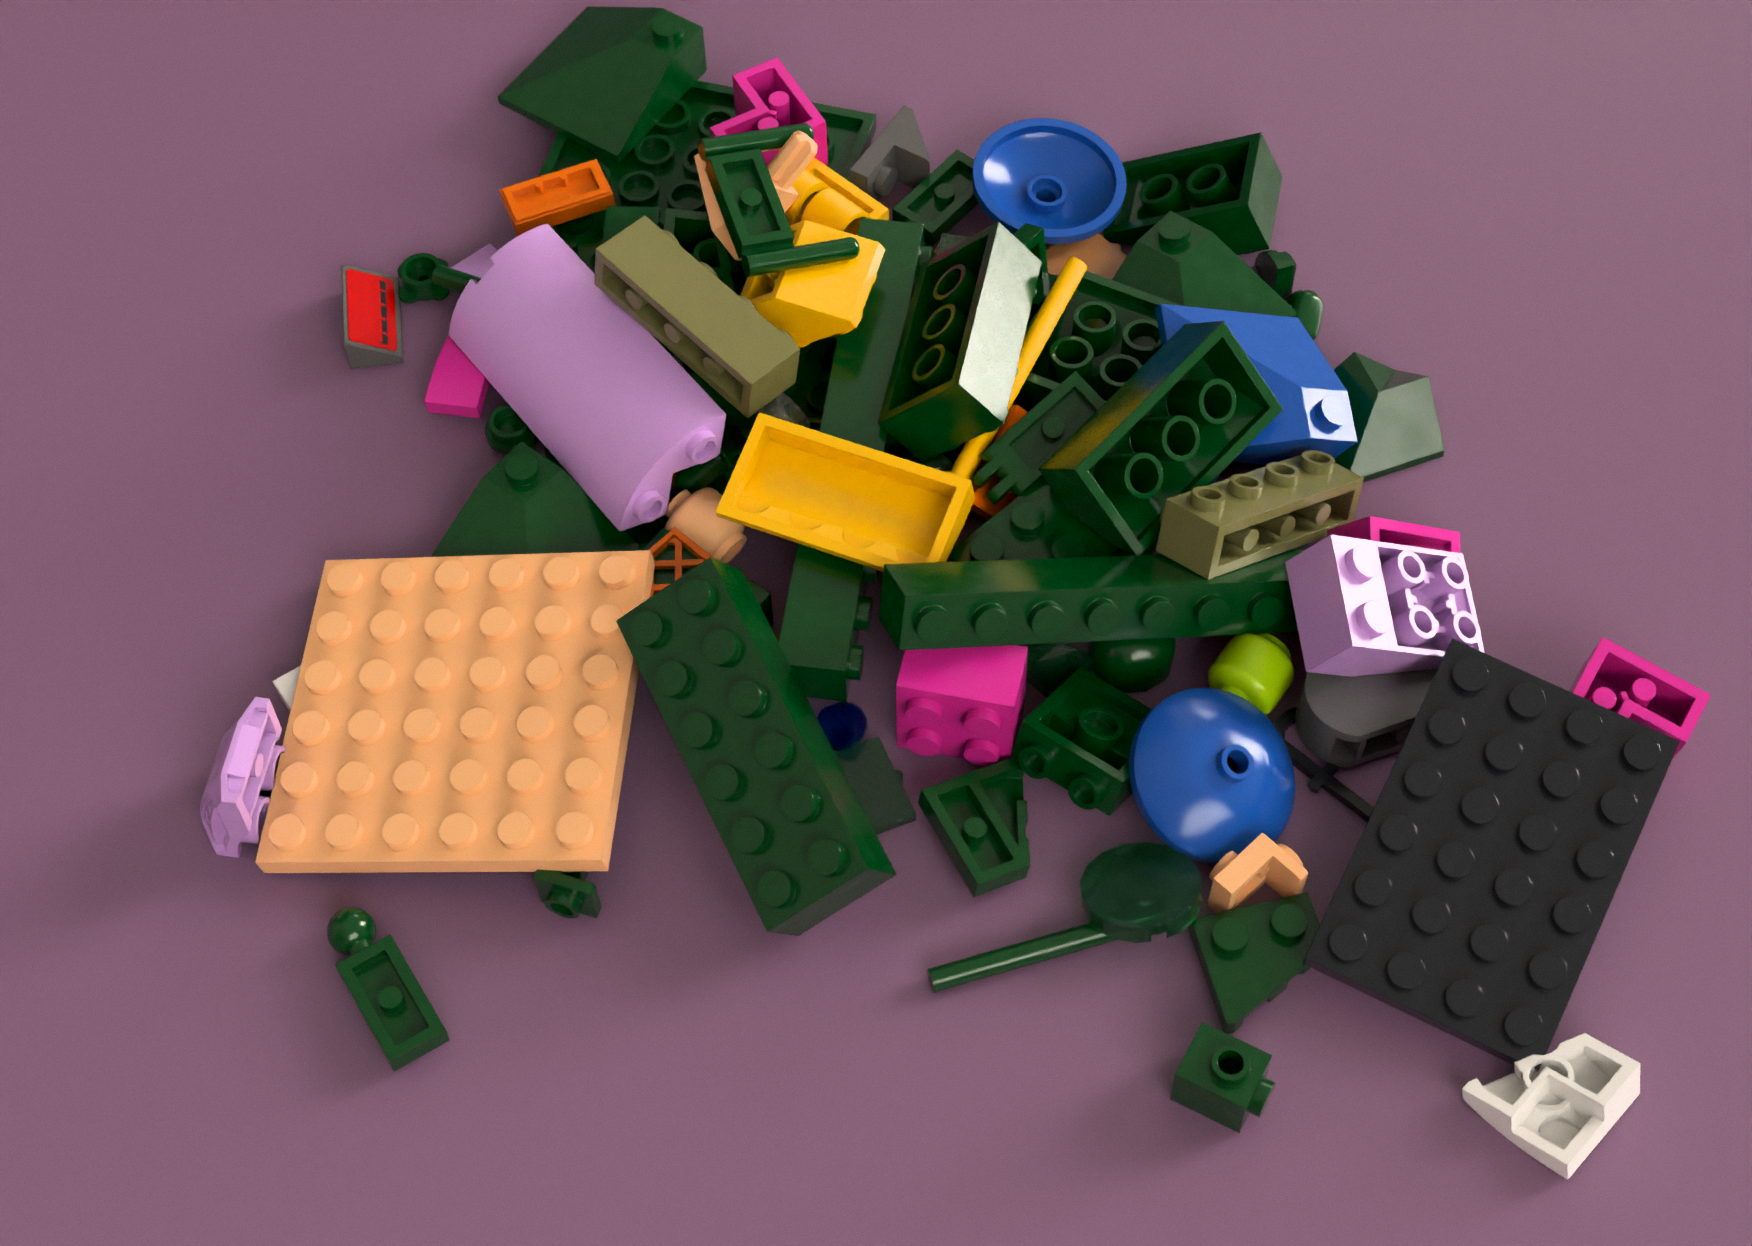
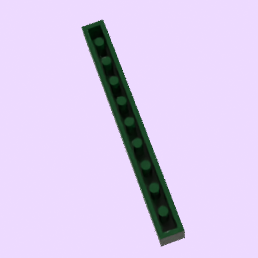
M860 218L857 236L879 242L884 247L885 252L877 271V278L871 287L863 309L860 323L856 329L843 335L838 334L819 432L890 454L891 446L901 447V443L877 423L920 264L933 257V247L924 246V224ZM798 544L779 644L806 697L847 702L850 681H860L863 672L865 649L864 646L857 645L859 631L869 632L871 625L873 598L865 596L867 583L877 584L880 571Z

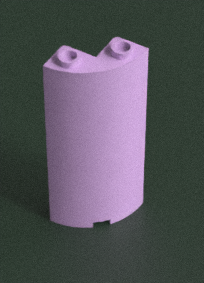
M548 223L526 231L509 241L489 257L495 264L479 282L470 279L453 311L449 336L619 532L643 523L652 522L665 515L668 510L673 473L697 464L706 463L720 454L726 413L650 332L594 284V272Z

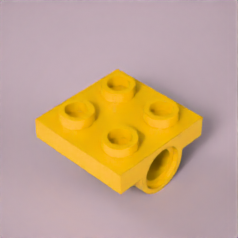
M815 157L793 183L792 187L799 196L785 212L789 225L807 220L854 235L858 234L860 218L889 220V209Z

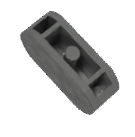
M1437 669L1354 677L1308 672L1295 715L1296 729L1301 741L1310 752L1321 760L1344 768H1350L1400 751Z

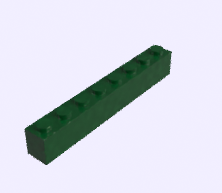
M1306 549L1289 550L1209 580L1163 554L884 564L878 618L899 650L1298 632L1285 562Z

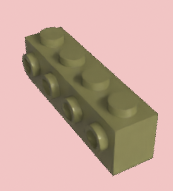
M644 215L595 249L594 284L746 418L751 417L796 383L800 348L796 345L793 338L786 331L774 327L760 315L748 298L737 295L725 285L708 264L699 262L682 248L671 232L665 229L661 230Z
M1308 450L1304 451L1301 455L1280 462H1271L1265 467L1244 474H1234L1228 479L1207 486L1195 487L1192 491L1166 499L1165 507L1160 515L1161 527L1156 551L1205 579H1212L1327 537V530L1353 522L1364 477L1336 464L1334 457L1325 452Z

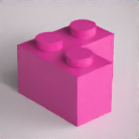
M778 57L732 75L736 117L710 127L711 137L808 123L813 128V140L818 145L815 158L826 166L828 165L826 121ZM780 149L761 152L766 166L769 165Z
M1604 637L1601 638L1584 662L1569 690L1571 693L1679 741L1673 758L1687 743L1711 697V694Z

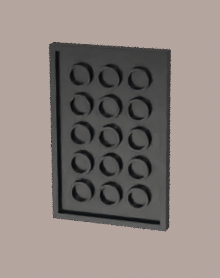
M1452 639L1302 963L1513 1065L1514 1062L1533 1054L1546 1055L1679 745V741ZM1538 1064L1534 1068L1536 1072L1539 1071L1542 1064Z

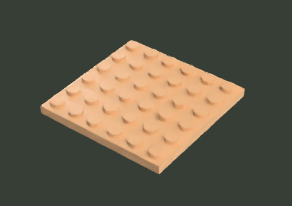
M650 550L325 560L282 745L286 749L285 753H280L274 779L275 786L271 792L255 861L264 873L536 872L537 869L562 872L608 871L639 667L616 620L651 596L655 560Z

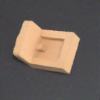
M1262 832L1239 855L1234 851L1228 852L1212 869L1209 878L1213 882L1207 906L1215 913L1239 908L1264 883L1269 885L1283 898L1301 894L1308 872L1304 868L1299 856L1291 848L1284 844H1276Z

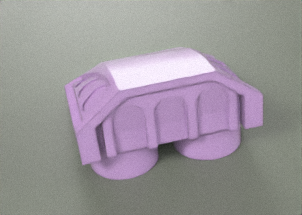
M255 697L224 734L218 747L200 804L202 827L216 855L240 858L243 848L242 843L260 844L270 798L259 796L260 791L272 792V789H274V779L280 753H285L286 749L285 746L275 745L276 741L280 738L282 728L269 698Z

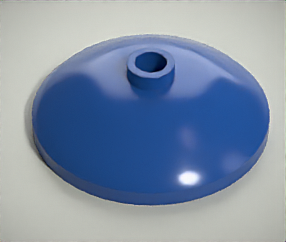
M1052 118L1025 119L998 129L980 146L972 171L973 191L980 207L995 223L1000 222L1012 234L1025 223L1043 227L1045 244L1078 242L1103 231L1119 214L1124 202L1127 186L1122 162L1105 140L1080 125Z
M1187 689L1157 704L1147 713L1136 730L1129 756V775L1132 792L1145 821L1169 847L1193 860L1207 864H1217L1230 851H1234L1239 855L1262 832L1272 841H1275L1283 832L1289 821L1295 800L1294 768L1290 753L1281 734L1269 718L1252 703L1238 695L1220 689ZM1227 757H1230L1235 763L1237 773H1234L1229 768Z

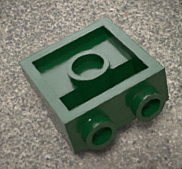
M1080 667L1022 721L1011 756L1018 759L1021 769L1028 776L1035 779L1047 777L1068 790L1069 797L1078 807L1085 810L1097 808L1106 815L1111 816L1133 793L1129 775L1130 749L1137 728L1152 709Z

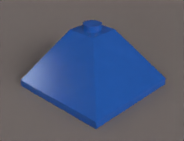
M1159 304L1155 308L1161 346L1184 324L1224 321L1282 406L1283 410L1232 462L1267 465L1271 462H1280L1301 455L1304 451L1308 450L1325 452L1335 459L1358 442L1348 391L1299 318L1170 304Z

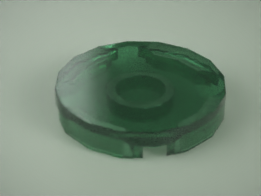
M1156 843L1122 844L1104 851L1087 865L1080 880L1082 907L1085 909L1086 917L1091 925L1112 939L1132 943L1151 942V935H1159L1166 932L1167 938L1181 933L1197 918L1203 903L1200 870L1187 855L1179 853L1169 846Z

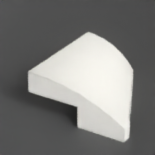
M1583 1033L1560 1043L1558 1048L1552 1053L1546 1055L1533 1054L1514 1062L1515 1072L1483 1086L1476 1078L1468 1081L1462 1088L1463 1100L1491 1126L1524 1152L1568 1180L1639 1096L1640 1063ZM1538 1064H1542L1539 1071L1536 1072L1534 1068Z

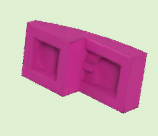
M449 335L434 367L424 400L425 406L429 413L480 419L489 381Z

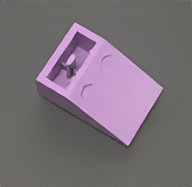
M1329 535L1285 562L1306 672L1354 677L1438 669L1452 639L1484 653L1480 627L1469 584V576L1462 553Z

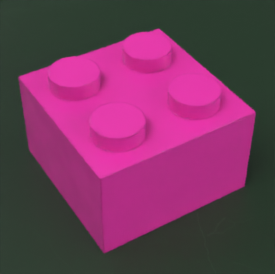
M1005 645L905 650L896 683L897 746L908 748L910 751L922 756L941 754L963 758L981 767L1013 757L1011 752L1025 709L1028 647Z

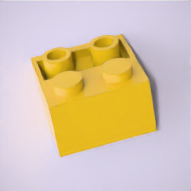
M807 220L790 225L794 235V246L853 237L859 243V255L850 260L747 277L741 295L748 298L755 306L757 312L774 327L786 331L799 348L833 335L846 334L856 329L860 323L871 287L877 278V271L885 252L884 247L879 242Z

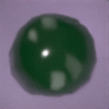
M1176 638L1089 642L1088 664L1090 670L1097 677L1123 692L1147 691L1165 681L1169 676L1175 655Z

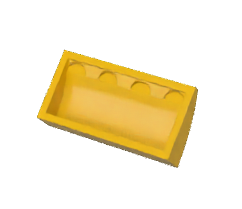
M759 412L715 513L717 517L883 572L884 564L946 562L975 500L971 480Z

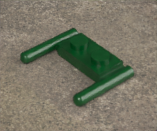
M808 123L702 138L698 141L700 158L706 163V174L738 258H742V267L746 277L850 260L859 255L860 246L853 237L794 246L793 232L761 152L781 149L795 131H802L814 139L813 128Z

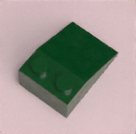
M1261 132L1122 162L1126 174V194L1119 214L1103 231L1104 238L1109 242L1134 246L1138 239L1168 212L1172 211L1212 231L1236 255L1270 249L1282 175Z

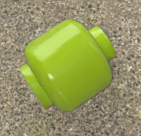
M1245 633L1236 635L1227 643L1210 666L1207 679L1210 688L1238 695L1267 715L1273 711L1291 686L1295 671L1289 649L1278 638L1269 633Z

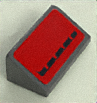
M341 266L343 339L351 369L403 363L401 301L398 295V290L400 289L399 278L355 266Z

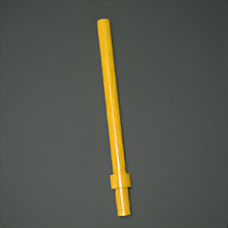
M1069 257L1024 337L1018 362V373L1014 379L1008 409L1011 408L1087 270V265L1078 258ZM998 429L990 433H983L967 441L951 470L944 472L971 480L982 460L980 456L990 446Z

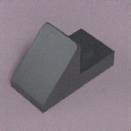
M904 105L850 169V182L877 201L881 196L886 197L891 193L896 181L915 188L930 175L929 156L913 109Z

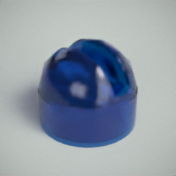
M853 702L834 703L823 708L817 716L834 751H843L855 746L864 738L868 729L867 717L864 711Z

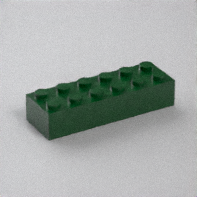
M710 557L616 620L767 932L799 936L897 875L742 570Z

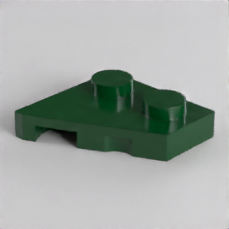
M1014 757L927 787L920 792L918 800L920 808L973 897L1026 878L1030 867L1029 840L1025 835L1028 813L1027 800L1023 798L1022 778L1024 771L1021 769L1018 759Z
M1308 892L1190 920L1189 932L1223 1032L1227 1034L1234 1033L1242 1026L1244 1018L1266 1000L1270 1003L1287 988L1288 982L1294 976L1304 974L1311 968L1302 962L1320 924Z

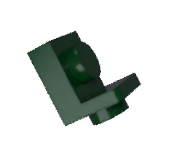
M537 869L534 880L541 901L544 902L550 911L566 918H577L580 913L594 918L598 917L602 906L596 886L591 882L584 881L589 871L562 872Z

